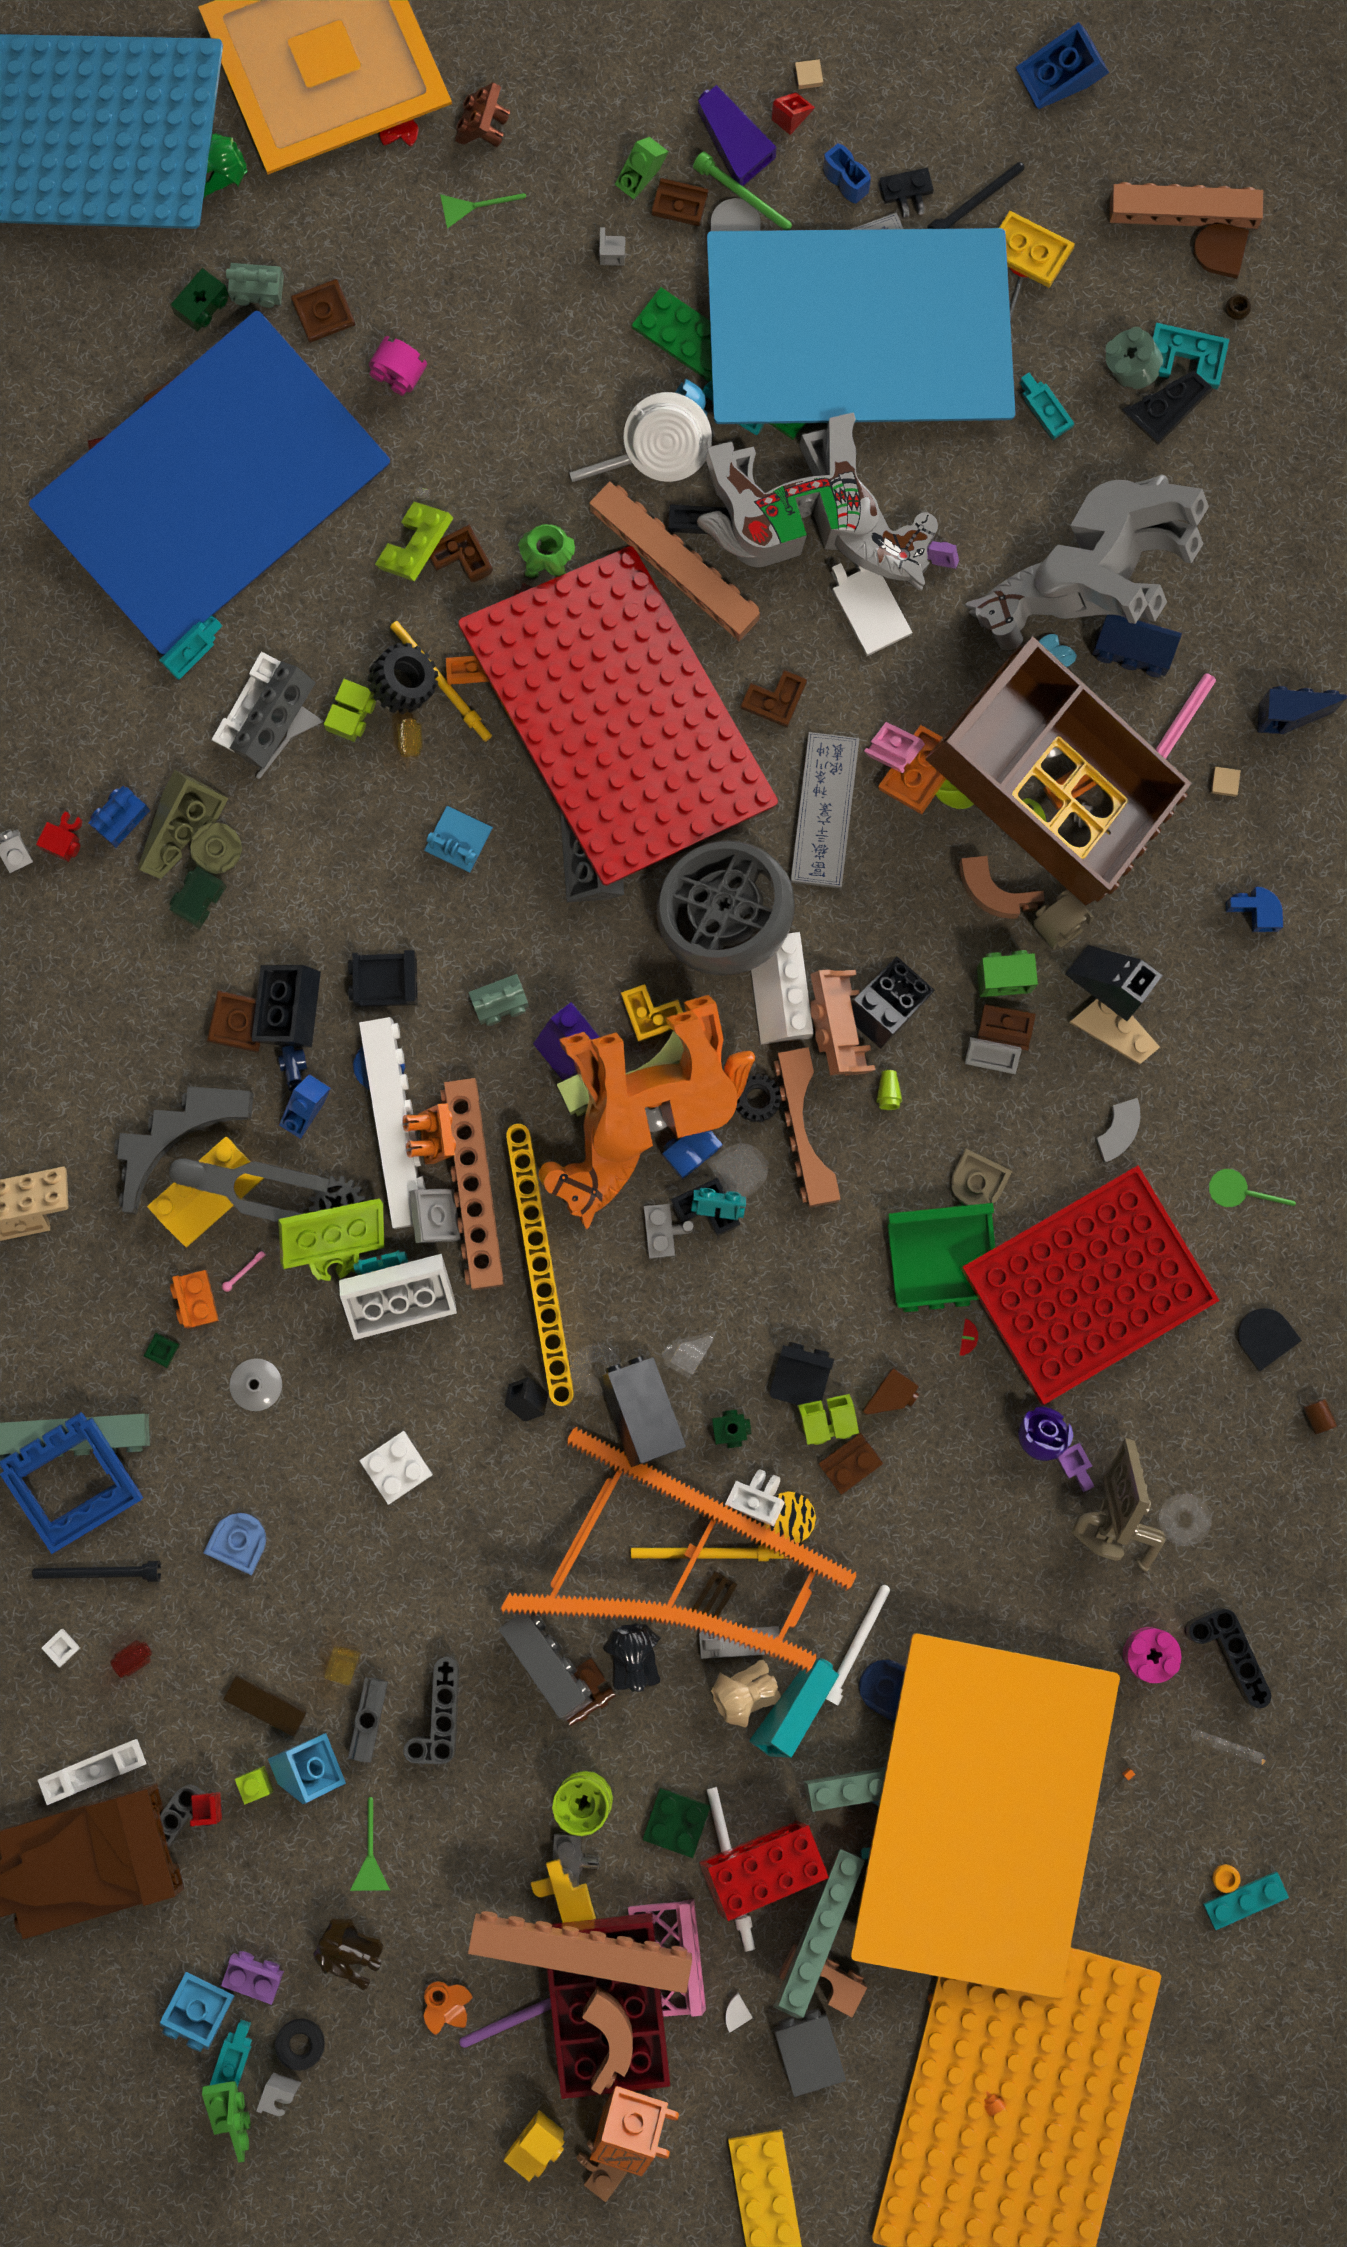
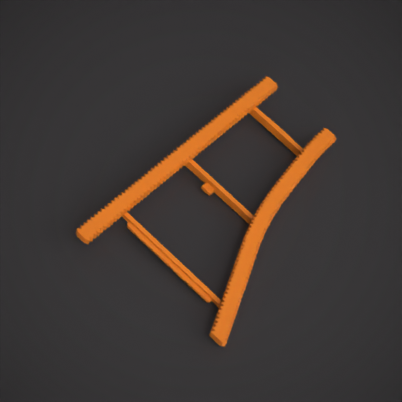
M578 1427L574 1428L567 1439V1446L572 1444V1449L577 1446V1451L580 1449L581 1453L586 1451V1456L591 1454V1458L595 1456V1461L600 1458V1463L605 1461V1465L609 1463V1468L614 1466V1471L618 1470L613 1479L608 1478L605 1481L550 1584L553 1589L550 1596L547 1594L546 1598H544L542 1594L539 1598L538 1594L533 1597L531 1593L528 1597L526 1593L523 1597L520 1593L517 1597L516 1593L512 1596L509 1592L501 1607L502 1614L507 1611L509 1615L512 1611L514 1615L517 1611L520 1615L523 1611L524 1615H526L528 1611L530 1616L532 1612H534L535 1616L539 1612L540 1616L542 1614L547 1616L550 1613L552 1617L555 1613L558 1617L559 1613H561L563 1617L566 1613L567 1617L572 1614L574 1618L577 1614L579 1618L582 1614L583 1618L588 1615L589 1619L592 1615L594 1619H596L597 1615L600 1619L604 1615L605 1619L609 1616L611 1620L613 1616H615L616 1620L619 1616L623 1620L625 1616L627 1621L629 1617L632 1621L634 1617L636 1621L640 1617L641 1621L645 1618L646 1622L650 1619L651 1623L655 1619L656 1624H664L665 1622L667 1625L670 1622L672 1626L675 1623V1627L679 1624L680 1628L684 1625L685 1629H687L689 1626L690 1631L694 1627L695 1632L697 1629H699V1633L704 1631V1635L708 1632L709 1637L713 1633L714 1638L718 1635L719 1640L723 1637L724 1642L727 1639L729 1643L734 1641V1645L739 1642V1647L744 1644V1649L749 1646V1650L754 1647L755 1652L759 1649L760 1654L764 1651L765 1656L767 1653H769V1657L774 1659L778 1656L779 1661L782 1658L783 1663L788 1660V1665L792 1662V1667L797 1664V1669L801 1666V1671L806 1669V1673H808L816 1660V1653L812 1656V1651L807 1653V1649L802 1651V1646L797 1649V1644L793 1647L792 1642L789 1645L787 1640L783 1643V1638L789 1627L794 1628L812 1593L809 1586L816 1572L817 1576L822 1574V1579L826 1577V1581L831 1579V1584L836 1581V1586L841 1584V1589L845 1587V1591L851 1588L856 1578V1571L851 1574V1569L848 1571L846 1567L842 1569V1564L837 1566V1562L832 1564V1559L827 1561V1557L823 1559V1554L818 1557V1552L813 1554V1549L811 1551H808V1547L804 1549V1544L799 1547V1542L794 1544V1539L789 1541V1537L785 1539V1535L780 1537V1532L775 1534V1529L770 1532V1527L767 1529L766 1525L761 1527V1522L756 1524V1519L751 1522V1517L747 1519V1515L742 1517V1512L737 1514V1510L732 1512V1507L728 1510V1505L723 1507V1502L718 1505V1500L715 1502L714 1498L709 1500V1495L704 1497V1492L699 1495V1490L695 1492V1488L690 1490V1485L685 1487V1483L681 1485V1480L676 1483V1478L671 1480V1475L666 1477V1473L662 1475V1471L657 1473V1468L652 1470V1466L648 1468V1463L631 1467L627 1455L624 1456V1451L621 1453L620 1449L615 1451V1446L610 1448V1444L606 1446V1441L601 1443V1439L596 1441V1436L592 1438V1434L587 1436V1431L582 1434V1429L578 1431ZM622 1473L623 1475L628 1473V1478L633 1476V1480L637 1478V1483L642 1480V1485L647 1483V1488L651 1485V1490L656 1488V1492L661 1490V1495L666 1493V1497L670 1495V1500L675 1498V1502L680 1500V1505L684 1503V1507L689 1505V1510L694 1507V1512L697 1510L698 1514L703 1512V1517L708 1515V1520L712 1517L698 1546L689 1544L684 1557L690 1559L667 1606L666 1603L662 1606L661 1602L656 1605L655 1601L651 1604L650 1600L647 1604L645 1600L641 1603L640 1599L636 1603L635 1599L630 1602L629 1598L627 1602H625L624 1598L621 1602L617 1598L615 1602L613 1597L611 1601H609L608 1597L605 1601L602 1597L599 1601L597 1597L593 1601L592 1597L587 1600L586 1596L583 1600L581 1596L578 1600L576 1596L571 1599L570 1595L567 1599L565 1595H563L562 1599L559 1595L557 1596ZM716 1521L717 1524L722 1522V1527L727 1525V1529L731 1527V1532L735 1529L736 1534L741 1532V1537L743 1535H746V1539L750 1537V1542L755 1539V1544L760 1542V1547L765 1544V1549L768 1547L769 1551L774 1549V1554L779 1552V1557L784 1554V1559L788 1557V1561L793 1559V1564L798 1562V1566L803 1564V1569L807 1567V1571L811 1570L779 1636L773 1639V1635L768 1637V1633L763 1636L762 1631L758 1634L757 1629L753 1632L752 1627L749 1630L747 1626L742 1628V1624L737 1627V1622L732 1625V1621L727 1623V1619L722 1622L720 1617L717 1620L716 1615L713 1618L712 1614L707 1617L706 1612L703 1615L701 1611L697 1614L696 1609L692 1612L691 1608L687 1611L686 1607L682 1610L681 1605L678 1609L676 1604L674 1605Z

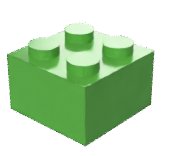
M1026 950L1014 951L1010 956H1002L999 952L986 954V958H982L977 966L980 997L1032 993L1038 985L1035 953L1027 954Z

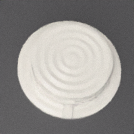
M656 393L641 400L630 412L624 428V445L629 459L644 475L659 481H678L694 474L706 461L707 448L711 447L712 443L711 426L704 411L692 399L678 393Z

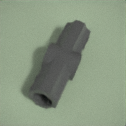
M365 1677L359 1709L355 1717V1728L348 1758L371 1763L378 1728L381 1723L388 1681ZM363 1713H371L374 1716L375 1723L373 1726L368 1727L363 1724Z

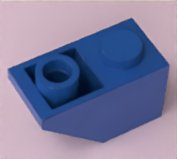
M309 1074L293 1090L279 1126L301 1139L324 1105L331 1088Z

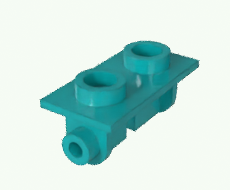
M700 1188V1191L694 1190L693 1200L697 1201H692L691 1211L696 1212V1215L714 1217L715 1209L721 1208L720 1218L734 1220L744 1218L745 1208L742 1207H746V1197L741 1196L740 1193L728 1191L726 1194L715 1193V1190L710 1188Z
M397 1250L393 1253L381 1255L382 1259L377 1260L376 1257L365 1260L360 1259L358 1263L354 1264L355 1273L358 1276L408 1263L407 1253Z

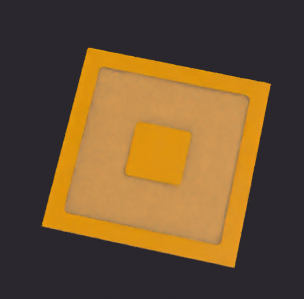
M215 0L198 7L210 37L220 39L223 43L221 64L268 175L452 104L408 0Z

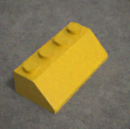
M228 1137L223 1138L199 1160V1162L230 1169L250 1163L249 1159ZM246 1173L242 1174L234 1183V1191L239 1198H243L264 1178ZM173 1183L147 1207L187 1248L234 1205L226 1196Z

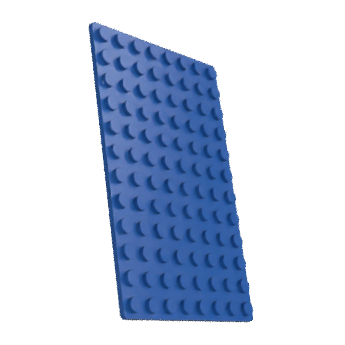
M255 311L29 501V506L159 653L165 655L199 621L203 623L210 616H213L390 464V458L260 311Z

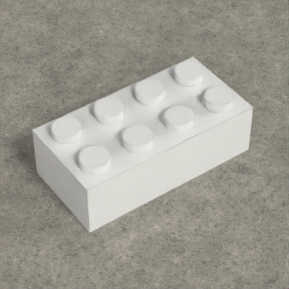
M442 1254L339 1280L340 1298L354 1340L457 1313L455 1297Z

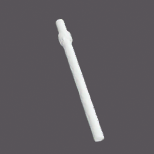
M717 1787L706 1790L721 1852L731 1849V1844ZM746 1913L735 1918L736 1928L738 1931L740 1930L745 1952L755 1949L751 1933L753 1925L750 1915Z

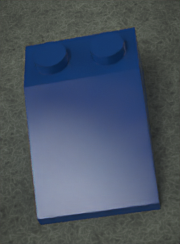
M1079 22L1016 66L1038 109L1090 87L1109 73L1088 32Z

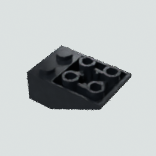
M1087 945L1065 973L1076 984L1126 1021L1135 1013L1163 976L1141 959Z
M896 956L852 1001L855 1025L882 1049L935 990Z

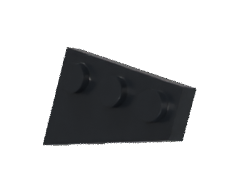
M1192 371L1169 383L1164 389L1143 397L1138 403L1123 408L1122 412L1159 445L1212 391V386L1199 374Z

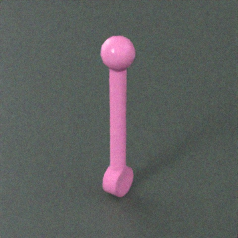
M263 1251L259 1252L229 1282H224L222 1289L225 1292H229L232 1289V1285L266 1254Z

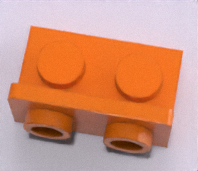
M207 1270L172 1277L173 1283L170 1284L173 1298L178 1300L180 1309H176V1314L180 1325L183 1324L184 1328L190 1329L219 1321Z

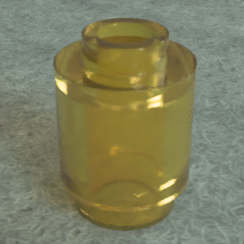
M402 719L401 724L396 725L397 750L400 751V756H421V750L423 749L422 724L416 723V719Z

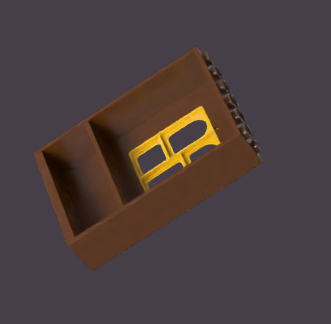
M1033 636L1008 657L925 759L1085 906L1094 900L1099 902L1107 893L1110 895L1119 887V878L1121 876L1124 877L1134 867L1132 861L1135 858L1138 859L1147 850L1148 847L1145 844L1148 840L1152 841L1160 833V824L1167 822L1174 814L1173 807L1175 805L1178 806L1188 796L1186 790L1192 784ZM1054 747L1059 748L1076 765L1075 770L1063 785L1058 784L1041 768V763ZM1084 775H1088L1110 796L1113 810L1108 817L1097 818L1072 797L1071 791ZM1031 776H1035L1062 801V807L1050 822H1045L1018 797V792ZM1071 812L1077 814L1089 827L1090 840L1084 847L1072 846L1058 833V828Z

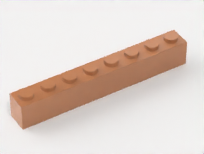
M609 481L590 501V512L629 546L634 547L639 555L736 640L740 641L759 621V608L753 601L749 599L746 601L740 596V591L732 583L727 584L721 579V574L714 567L708 568L702 562L703 559L694 550L690 552L684 547V542L676 534L671 535L665 530V525L658 518L652 519L646 513L647 510L638 501L634 503L629 499L628 493L620 485L615 486Z
M483 1911L481 1914L476 1913L468 1954L685 1994L687 1993L692 1965V1953L687 1952L688 1950L684 1947L672 1946L671 1949L660 1947L659 1943L653 1941H645L644 1944L633 1942L632 1938L618 1936L617 1939L608 1938L606 1934L598 1931H591L590 1934L579 1932V1929L575 1927L564 1926L563 1929H559L543 1921H537L536 1924L526 1923L523 1918L516 1916L504 1919L499 1918L496 1913Z

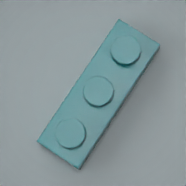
M1275 1871L1241 1886L1231 1893L1223 1894L1205 1902L1203 1905L1214 1930H1218L1286 1900L1289 1896L1278 1872Z

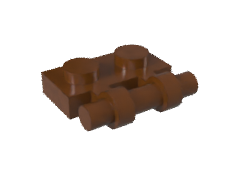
M592 1658L576 1667L577 1672L574 1675L578 1680H584L594 1696L593 1702L567 1720L571 1726L579 1721H585L588 1719L587 1715L599 1707L603 1709L609 1705L608 1701L616 1697L611 1687L602 1693L597 1687L606 1679Z

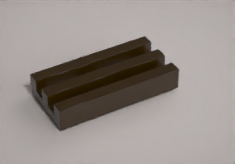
M714 1571L693 1606L692 1612L695 1609L696 1611L699 1609L716 1578H718L721 1582L702 1612V1615L705 1612L708 1615L725 1584H728L730 1587L712 1616L713 1618L716 1615L718 1619L738 1584Z

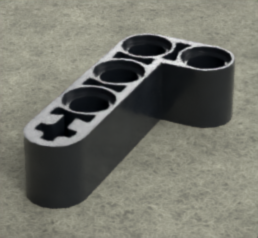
M1216 1608L1188 1621L1185 1626V1635L1192 1642L1204 1644L1217 1639L1244 1701L1255 1708H1265L1269 1705L1271 1701L1270 1689L1235 1613L1229 1609ZM1225 1613L1229 1619L1228 1624L1221 1628L1217 1623V1618L1220 1614ZM1197 1624H1202L1204 1627V1634L1200 1638H1195L1193 1635V1628ZM1233 1638H1237L1240 1643L1239 1649L1236 1652H1231L1228 1647L1230 1640ZM1244 1663H1248L1251 1667V1672L1247 1677H1242L1240 1674V1667ZM1246 1683H1252L1256 1690L1262 1692L1259 1695V1701L1252 1699V1696L1255 1695L1254 1689L1250 1685L1245 1686Z

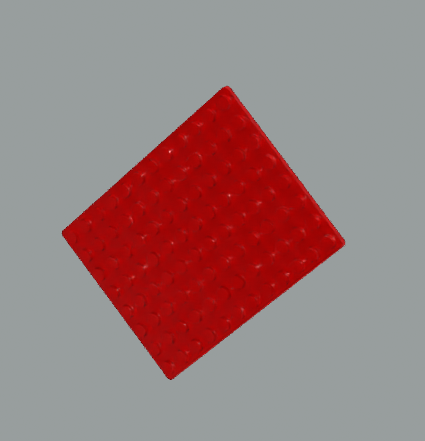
M629 546L459 620L458 627L603 885L608 886L777 805L778 799L634 547Z

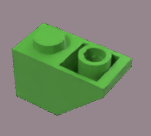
M651 137L637 141L615 185L635 199L660 170L669 151Z

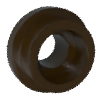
M1234 295L1226 303V313L1232 319L1242 320L1249 315L1251 303L1244 295ZM1234 305H1240L1242 311L1236 310Z

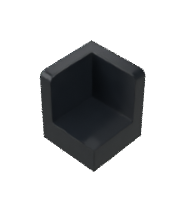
M526 1377L508 1385L504 1406L526 1422L545 1415L548 1393L530 1377Z

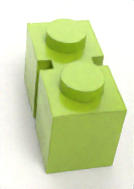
M343 679L335 697L338 705L332 704L324 722L326 731L355 742L357 736L361 737L366 728V723L363 720L367 713L371 714L376 705L373 691L370 692L369 688Z
M850 1394L826 1399L831 1425L827 1423L826 1413L823 1410L821 1400L798 1405L807 1445L823 1444L827 1440H831L830 1437L834 1436L846 1439L854 1434H859L854 1404Z

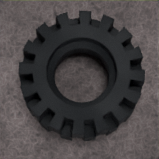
M749 1075L744 1091L737 1100L736 1111L738 1114L742 1115V1118L745 1120L748 1119L754 1123L764 1122L772 1118L778 1111L781 1101L780 1089L776 1086V1082L773 1079L770 1080L766 1075ZM753 1089L763 1090L767 1095V1103L761 1108H753L747 1101L748 1093Z

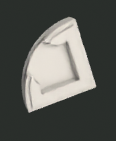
M739 1993L730 2000L726 2010V2025L729 2032H732L753 2018Z

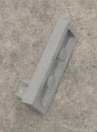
M779 1626L752 1628L753 1632L757 1629L758 1634L762 1631L763 1636L768 1633V1637L773 1635V1639L779 1636ZM704 1631L699 1633L701 1659L765 1655L764 1651L760 1654L759 1649L755 1652L754 1647L749 1650V1646L744 1649V1644L739 1647V1642L734 1645V1641L729 1643L728 1639L724 1642L723 1637L719 1640L718 1635L714 1638L713 1633L710 1637L708 1632L705 1635Z

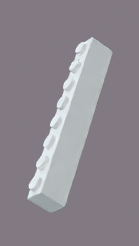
M390 1017L359 1022L392 1228L411 1227L414 1225L409 1191L425 1189V1182L423 1176L419 1177L417 1167L421 1166L420 1156L411 1158L407 1156V1151H411V1149H406L407 1141H416L417 1133L416 1130L405 1132L403 1126L408 1124L403 1123V1116L413 1115L411 1100H406L405 1090L409 1089L407 1075L402 1074L400 1065L405 1064L402 1048L398 1049L396 1039L400 1038L399 1025L394 1023Z

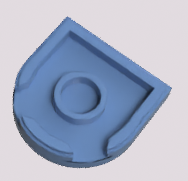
M245 1513L229 1515L222 1519L215 1527L204 1554L249 1575H253L266 1545L264 1527L252 1515Z

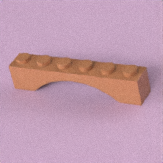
M809 1047L778 1053V1060L773 1061L776 1076H781L783 1086H779L781 1101H786L788 1111H784L787 1127L792 1126L793 1136L789 1137L792 1152L797 1151L799 1161L794 1162L797 1177H802L804 1187H800L802 1202H807L808 1208L839 1202L841 1199L836 1175L815 1154L804 1128L803 1101L807 1086L814 1073Z

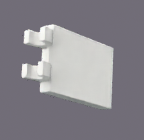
M840 563L832 567L831 574L837 584V587H834L832 592L866 656L912 635V631L883 576L855 564L858 572L847 577Z

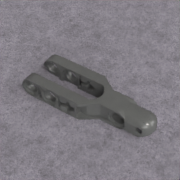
M180 1158L175 1160L169 1168V1176L174 1183L226 1196L240 1213L278 1222V1219L301 1215V1213L239 1198L234 1191V1183L239 1176L246 1173L327 1192V1186L330 1179L257 1161L230 1169L187 1158Z

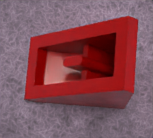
M797 92L774 100L772 121L791 135L815 107Z

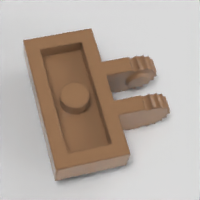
M590 2138L587 2145L592 2151L595 2140ZM581 2152L576 2157L585 2168L592 2171L584 2186L606 2202L627 2172L602 2163L597 2165L586 2154Z

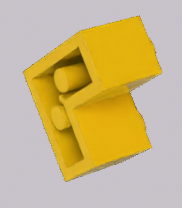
M538 2110L505 2154L504 2162L530 2182L534 2175L539 2177L543 2173L550 2160L555 2162L564 2149L562 2146L565 2142L563 2140L564 2130Z

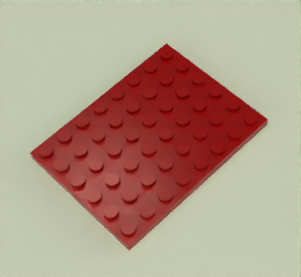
M1139 1165L961 1267L962 1272L1041 1405H1045L1220 1301Z

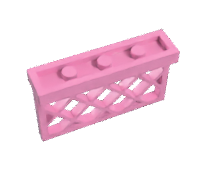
M694 1899L683 1900L682 1902L628 1907L629 1915H635L636 1912L653 1913V1922L659 1923L668 1931L667 1935L659 1943L660 1947L665 1948L663 1943L671 1934L680 1942V1947H684L688 1950L687 1952L692 1953L687 1993H681L686 1997L687 2007L676 2008L668 2000L674 1994V1991H671L667 1998L661 1995L662 2005L670 2008L663 2009L664 2016L690 2014L691 2016H702L706 2011ZM676 1909L677 1922L671 1928L659 1917L665 1910ZM659 1910H661V1911L658 1913V1915H656L654 1912H652V1911H659ZM677 1926L679 1934L674 1931Z

